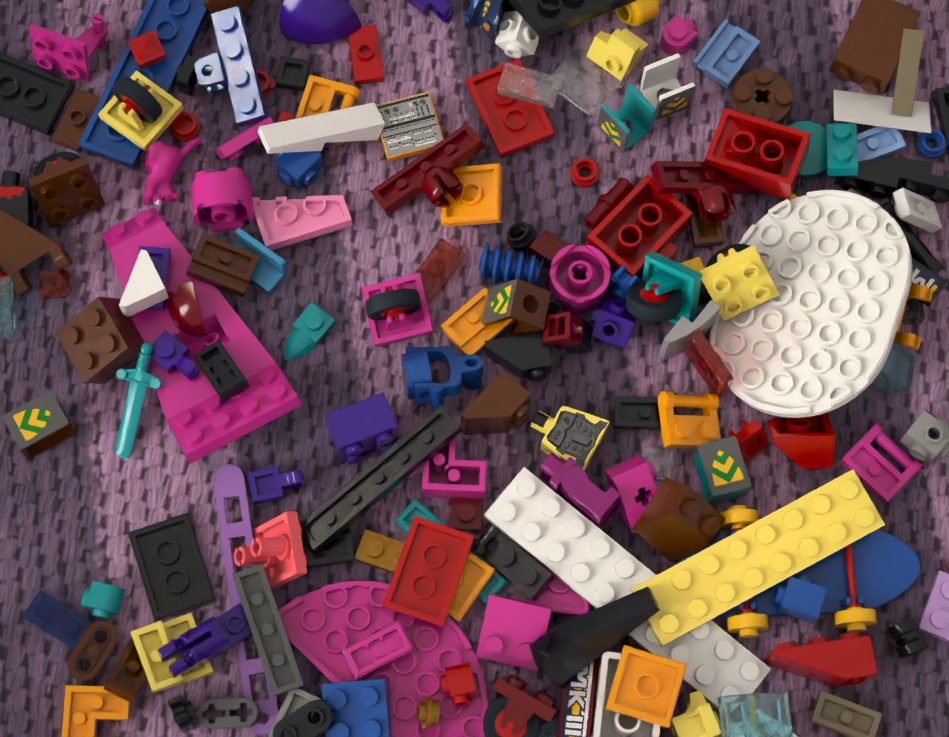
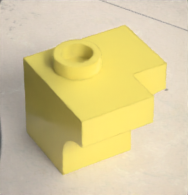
M626 28L622 31L616 29L612 34L600 31L594 37L586 57L622 81L639 65L648 43Z
M701 690L690 693L686 697L687 707L685 713L671 719L670 728L674 737H718L722 734L719 718L716 712L712 710L710 703H706Z

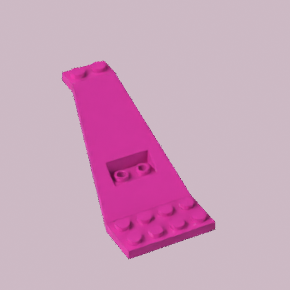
M155 207L150 210L141 211L134 218L122 224H116L101 234L110 250L123 292L137 261L139 246L170 248L171 260L167 293L175 294L179 292L178 285L189 281L193 282L207 336H192L183 333L177 328L170 317L166 300L164 310L145 309L132 315L134 325L144 342H149L152 345L167 330L188 347L190 353L186 357L196 364L197 369L200 371L191 381L176 368L169 375L151 359L149 364L150 373L163 380V386L156 389L165 419L189 464L302 405L299 397L277 363L216 286L186 275L192 256L165 224ZM218 340H220L250 385V387L224 403L193 357Z

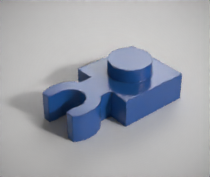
M621 265L610 277L608 289L611 290L610 294L614 299L626 302L628 288L635 285L639 281V277L637 275L630 276L625 271L626 268Z

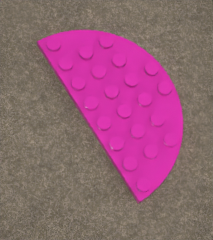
M348 581L322 586L321 589L293 599L278 610L289 642L331 683L387 678L392 737H485L483 718L488 708L483 671L469 640L449 616L446 619L444 628L384 608L382 605L390 584L375 581ZM400 621L414 651L356 680L342 650ZM470 662L477 697L471 698L472 702L469 704L453 706L450 693L443 694L440 675L446 674V667ZM424 696H430L432 700H438L440 705L438 725L430 726L429 729H422L421 722L416 721V706L418 702L422 703Z

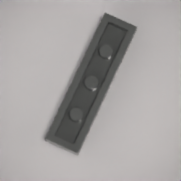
M263 564L233 573L232 576L273 697L303 687L304 684Z

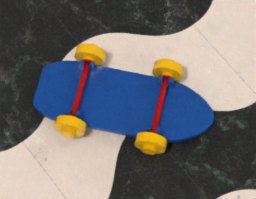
M734 505L728 507L727 511L720 512L726 518L720 528L724 530H719L708 546L680 558V562L758 521V511L747 509L745 505ZM877 529L791 577L803 575L813 579V584L827 588L820 614L834 613L836 627L847 628L849 633L864 632L866 627L877 624L874 608L895 599L916 580L920 572V562L916 553L909 546L894 536ZM785 579V580H783V581H781V582H779V583L784 584L787 579ZM779 583L715 618L727 619L728 632L739 634L740 638L759 636L758 632L769 629L768 617L787 616L777 612L779 603L774 602Z

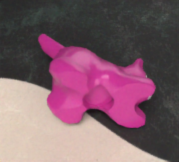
M197 137L190 140L182 149L174 145L164 144L161 141H156L150 145L144 158V169L149 172V175L144 182L143 205H148L152 199L156 205L176 201L178 194L173 191L171 180L183 159L201 144V138Z

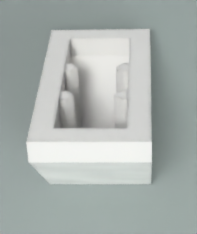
M142 249L119 303L123 315L128 317L169 298L148 252Z

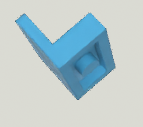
M238 227L234 232L236 241L233 245L260 255L250 282L271 295L288 274L286 261Z

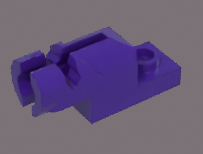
M239 603L217 618L211 617L157 649L163 663L180 654L183 656V658L168 666V671L173 678L186 673L200 663L202 666L252 636L243 606Z

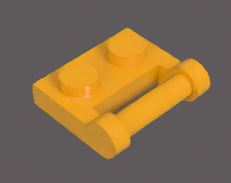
M309 75L295 119L330 112L336 95L343 97L340 109L353 107L354 102L358 101L361 91L352 85ZM330 142L340 146L344 145V142Z
M661 391L659 393L658 409L664 448L697 449L699 444L721 439L717 414L719 407L717 394L705 393L703 396L674 395L671 391ZM673 408H702L703 416L674 415Z

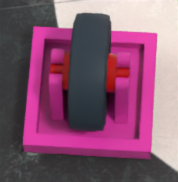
M420 273L361 287L375 347L435 333Z

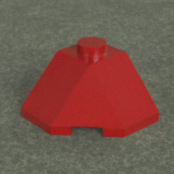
M827 412L801 418L783 417L779 419L775 417L768 421V430L772 442L799 467L810 470L833 468L835 433Z

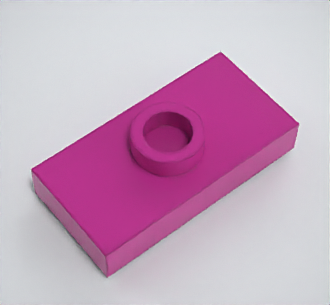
M397 621L343 649L342 653L356 680H359L414 651V648L400 621Z

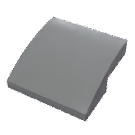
M710 300L693 323L682 316L664 338L658 357L662 360L674 357L697 343L715 323L721 307Z

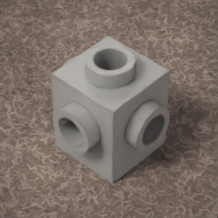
M924 410L900 442L909 448V452L916 459L930 464L936 456L942 459L949 451V425L940 417H933Z

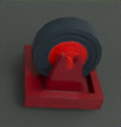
M514 674L508 675V677L501 676L495 683L493 690L504 696L494 700L486 709L483 718V732L486 737H538L541 729L540 717L550 722L559 707L554 705L556 699L541 690L537 691L536 694L526 689L528 683Z

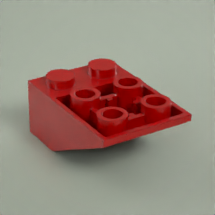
M859 632L842 634L840 639L828 641V637H817L808 640L809 643L802 646H797L795 641L777 644V648L773 649L765 659L766 665L833 688L866 683L878 674L870 635L860 637Z

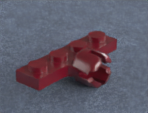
M466 123L370 192L388 216L419 194H425L435 207H449L451 204L444 196L449 193L457 201L463 190L462 183L453 171L485 148L479 136Z
M655 161L650 167L658 194L693 195L696 198L701 219L706 223L725 221L729 219L731 214L735 213L736 208L732 194H758L760 192L707 162Z

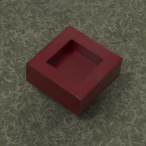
M451 498L450 528L459 531L481 532L482 499Z

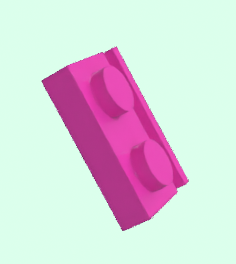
M271 117L261 120L214 149L220 160L228 157L232 161L245 153L243 147L253 141L256 146L262 142L257 132L259 126L273 124L274 122Z

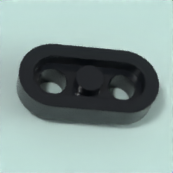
M310 701L280 720L273 729V737H284L285 729H290L293 732V737H317L328 730L333 724L334 711L326 701ZM313 711H317L320 714L321 718L318 723H314L311 720V713Z

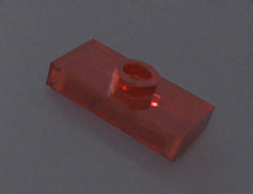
M443 238L438 241L414 273L422 275L429 303H432L466 258L464 252Z

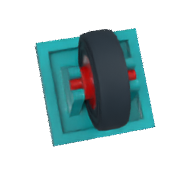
M652 251L645 255L642 281L628 288L626 308L635 317L646 321H668L675 325L684 316L693 323L697 315L702 274Z

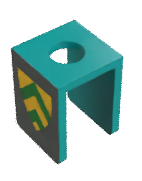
M629 84L626 87L623 106L614 113L605 104L601 107L597 127L624 153L652 131L656 109L632 84ZM622 121H628L633 125L631 134L629 128Z
M735 436L697 446L698 453L693 455V460L706 501L710 505L740 498L748 494L752 485Z

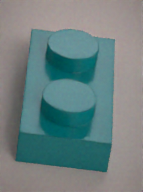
M856 123L826 124L827 176H858Z

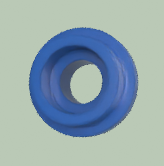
M931 130V133L922 132L916 142L918 152L929 159L940 157L947 146L944 135L937 130ZM926 142H933L936 148H929Z

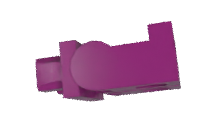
M552 452L540 466L542 470L540 478L549 484V488L560 495V497L601 529L618 509L621 494L612 487L606 492L602 491L589 480L587 473L583 469L577 467V462L572 457H569L564 462Z

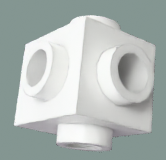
M517 11L504 12L495 44L502 48L509 57L521 58V56L535 54L540 37Z

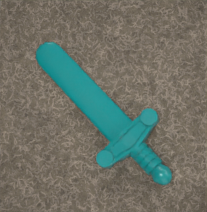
M144 342L140 347L141 352L138 355L136 369L122 368L116 372L118 379L130 382L115 447L116 454L124 459L130 457L147 387L159 389L163 386V380L148 371L151 359L150 354L153 350L149 342Z

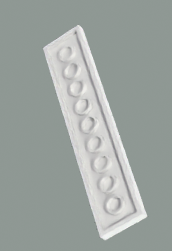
M525 467L522 468L484 514L488 521L579 596L588 601L595 609L631 594L632 588L656 576L655 573ZM647 620L628 634L630 638L647 652L687 664L683 681L695 691L701 690L704 698L729 719H733L771 670V668L712 620L662 647Z

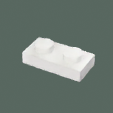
M905 188L893 192L896 202L894 209L901 220L930 233L942 229L933 201Z

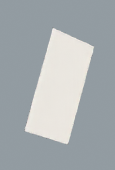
M833 90L834 120L931 133L929 102L914 101L912 117L891 114L892 97Z

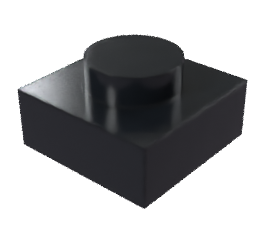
M187 55L184 63L178 65L174 78L179 91L191 96L198 81L194 67L198 58Z
M281 56L275 81L276 87L304 92L310 69V60Z

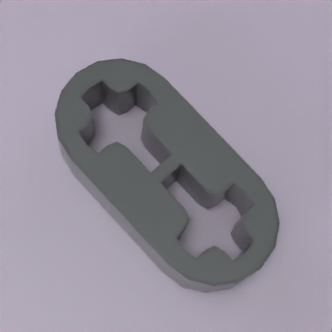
M249 698L206 700L200 705L197 713L201 725L210 729L249 728L259 721L261 715L257 702ZM243 704H246L247 708L253 710V714L247 716L246 722H244L243 717L232 716V711L243 710ZM213 705H215V710L226 711V716L216 717L215 723H212L211 719L206 718V712H210Z

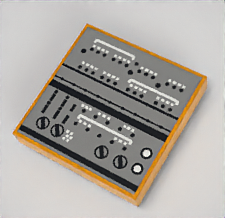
M429 91L376 105L385 122L380 137L388 162L423 154L443 140Z

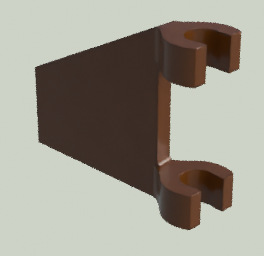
M0 209V265L9 277L10 283L17 295H23L33 288L29 280L21 272V269L46 253H50L58 269H64L73 263L70 255L59 243Z

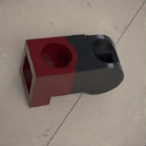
M571 311L546 315L543 342L548 345L557 344L562 346L569 353H589L592 351L590 337L593 326Z

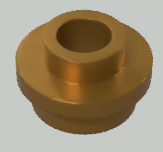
M424 696L422 703L418 702L416 706V721L421 722L422 729L437 726L440 717L439 701L432 700L430 696Z

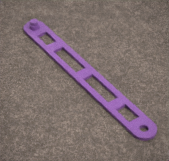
M226 464L216 470L213 476V484L231 608L241 603L232 576L235 571L230 539L245 537L246 546H250L254 538L244 474L239 467ZM239 497L243 521L228 524L224 499ZM243 640L237 644L244 698L253 700L250 675L265 673L260 658L247 660L245 641ZM266 673L269 699L255 702L259 705L261 714H268L269 721L266 724H261L258 721L254 726L250 727L252 731L260 735L270 733L279 713L277 696L273 697ZM245 704L247 716L252 715L253 710L247 708Z

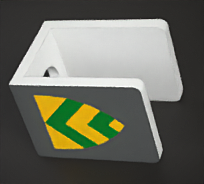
M679 53L644 67L640 90L643 96L656 109V120L691 106L696 86L692 82L681 87L676 76L681 60ZM666 89L670 91L660 95L657 100V93L660 90Z

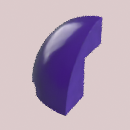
M283 0L279 18L281 33L293 41L304 44L334 42L352 34L362 26L356 12L350 3L345 0Z

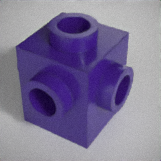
M606 298L602 307L596 306L592 314L590 324L595 326L591 336L598 338L604 344L626 348L637 317L629 313L625 302Z

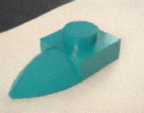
M311 302L292 325L293 329L285 344L284 359L286 361L297 359L313 350L335 325V319Z

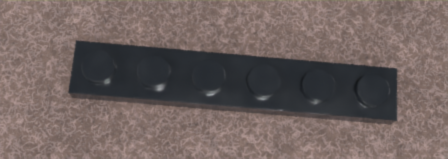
M440 405L301 521V535L311 548L318 553L463 430L445 408Z

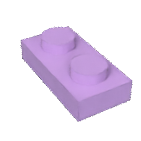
M938 571L919 621V631L945 642L949 640V574Z

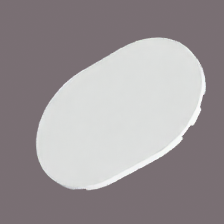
M818 190L807 192V195L792 200L786 199L770 208L768 213L755 225L752 224L739 242V244L749 246L755 245L780 295L725 321L720 313H718L715 323L710 328V346L715 366L726 385L739 399L752 408L770 415L788 418L811 417L835 410L862 393L874 381L887 360L911 286L913 272L912 257L906 237L896 220L882 209L879 204L856 193L841 190Z

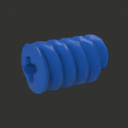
M486 242L478 270H480L481 280L485 281L492 274V282L495 284L503 277L504 283L514 279H521L537 286L545 258L537 265L536 256L533 254L526 262L524 260V252L520 251L515 259L513 258L511 248L504 255H501L500 245H497L493 252H490L489 242Z

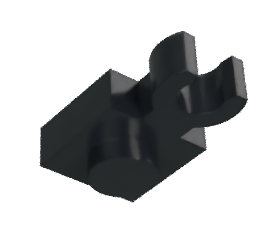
M181 695L168 699V706L179 729L183 733L195 729L193 720L198 717L191 700L185 702Z

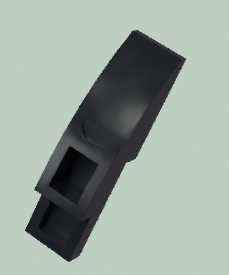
M905 158L864 160L858 162V176H835L833 184L840 185L843 190L847 191L852 188L856 191L868 192L870 196L877 199H884L888 196L892 197L896 189L905 188L916 194L928 196L930 200L937 203L949 202V178L931 174L933 163Z

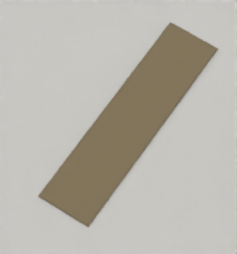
M903 29L891 112L893 115L912 117L924 36L923 30Z

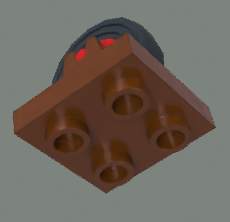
M72 152L51 154L43 158L35 166L33 177L28 179L49 228L105 206L85 156L80 158Z

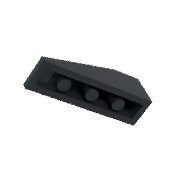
M645 587L553 627L530 645L536 666L561 686L660 610L652 590L649 587Z

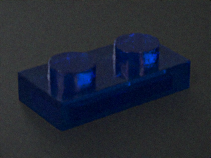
M42 590L38 592L22 615L24 619L72 649L75 648L86 628L92 623Z

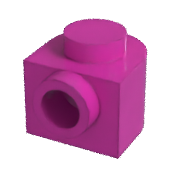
M676 15L665 25L660 45L666 54L672 56L679 53V55H682L695 44L698 33L693 21L689 18L682 19Z

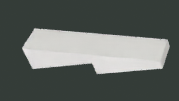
M373 102L259 126L257 132L268 154L322 151L324 144L329 142L378 140L385 122Z

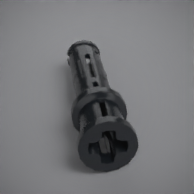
M888 196L878 203L880 207L894 218L901 227L909 245L911 257L938 274L944 268L943 265L940 264L920 238L912 231L908 225L909 223L897 216L894 205L891 203L892 198Z

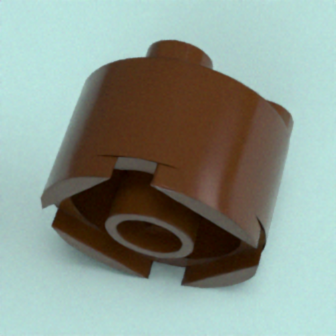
M760 67L745 73L737 81L730 99L729 109L783 125L792 104L793 92L788 82L781 75L768 67Z

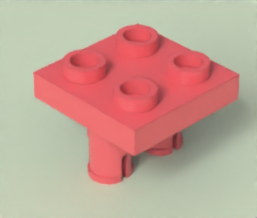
M286 511L253 529L255 539L251 541V545L240 546L234 551V561L237 566L263 564L271 590L307 574V558L303 550L302 528L298 520L297 511Z

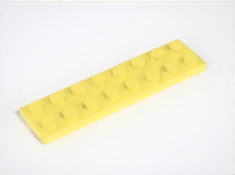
M854 469L637 585L631 589V592L634 593L645 587H649L652 590L660 610L647 621L662 647L881 528L885 523Z

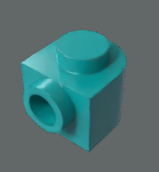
M92 581L91 588H85L81 606L93 610L92 615L95 617L111 620L112 615H119L125 589Z

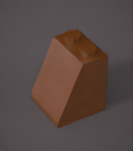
M861 0L829 71L842 81H852L861 85L862 89L866 92L882 95L899 61L903 29H914L922 12L895 0Z

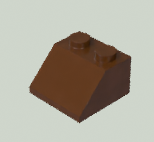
M502 370L461 414L462 433L465 435L509 433L514 426L519 429L530 416L528 411L531 408V393Z
M666 477L632 530L668 561L674 562L708 546L726 518L691 487Z

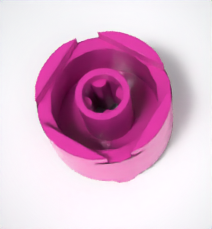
M233 167L226 171L217 172L203 170L195 174V180L191 185L193 221L198 227L201 228L202 223L209 225V231L236 230L238 227L242 228L244 221L249 219L250 223L254 219L251 181L243 174L242 169Z
M572 244L562 248L554 256L549 271L548 289L551 292L552 299L558 301L565 310L575 314H581L600 305L607 294L610 282L609 261L599 249L591 245Z

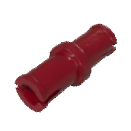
M620 177L606 194H602L597 199V205L582 219L584 225L593 231L634 189L633 185L627 179Z

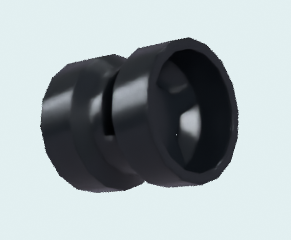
M916 617L887 628L890 638L895 640L897 644L896 652L899 659L929 648L926 638L922 637L919 633L920 625Z

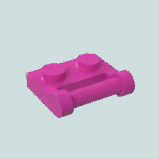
M876 423L840 460V463L849 471L854 469L859 480L886 504L923 464L917 459L914 461L882 432L884 428ZM873 440L905 469L902 474L870 445Z

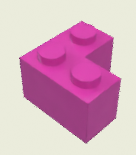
M455 437L423 464L422 498H472L484 500L486 461L455 460Z

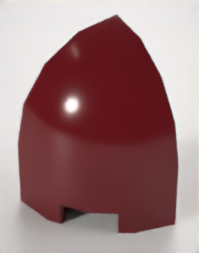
M189 281L178 285L179 292L175 294L168 292L169 298L166 299L174 325L183 333L192 336H207L193 282Z

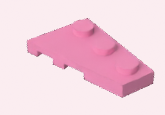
M343 195L307 196L305 199H287V196L276 197V200H260V197H252L253 211L264 245L271 251L353 226Z

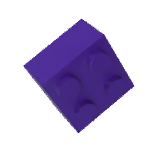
M384 392L325 414L328 432L341 464L348 462L350 465L359 463L366 458V454L376 450L378 453H384L399 440L398 426Z

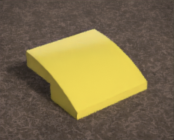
M192 613L163 623L158 621L130 632L152 693L213 674L212 666L208 662L203 666L200 663L186 673L173 678L168 671V666L183 658V656L180 654L163 663L157 652V649L175 640L188 630L197 627Z

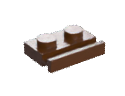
M202 233L186 275L244 297L260 255Z

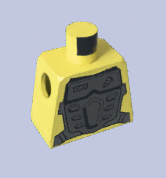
M561 406L555 418L539 410L530 427L545 434L540 447L543 452L548 456L553 452L564 462L569 457H572L577 462V467L585 471L608 429L609 421L567 406Z

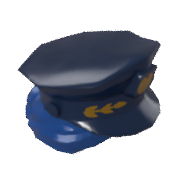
M471 0V6L468 7L469 14H465L464 19L469 23L470 29L480 27L493 40L509 1Z

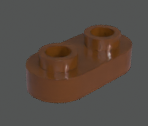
M95 621L86 628L67 660V670L73 678L87 681L98 674L117 643L118 633L114 625L107 621ZM99 630L103 631L106 635V639L102 643H98L94 637L95 633ZM81 658L87 659L89 663L88 668L84 671L79 670L77 667V663Z

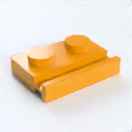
M486 287L440 325V330L465 355H477L484 349L485 341L494 340L515 322L511 318L488 326L482 324L488 295Z

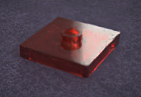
M698 328L690 333L684 353L711 392L717 394L718 398L721 399L728 394L734 378Z

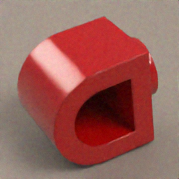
M470 662L445 668L446 674L440 675L443 694L450 693L453 706L471 703V698L477 697Z

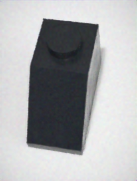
M543 331L485 341V356L521 379L529 378L530 381H537L546 378L547 374L551 373L552 361L548 344L543 342Z

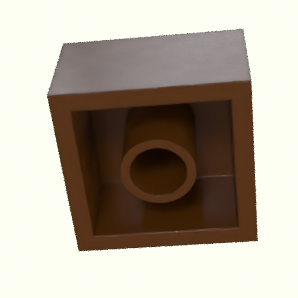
M97 297L55 332L84 383H107L116 376L118 369L127 367L138 358L139 352H141L140 347L144 340L130 316L123 315L119 307V298Z

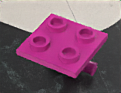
M98 13L92 15V26L76 39L31 23L29 33L35 63L44 69H53L64 73L72 79H81L89 82L91 78L89 61L96 48L102 49L107 45L108 29L104 24L103 16Z

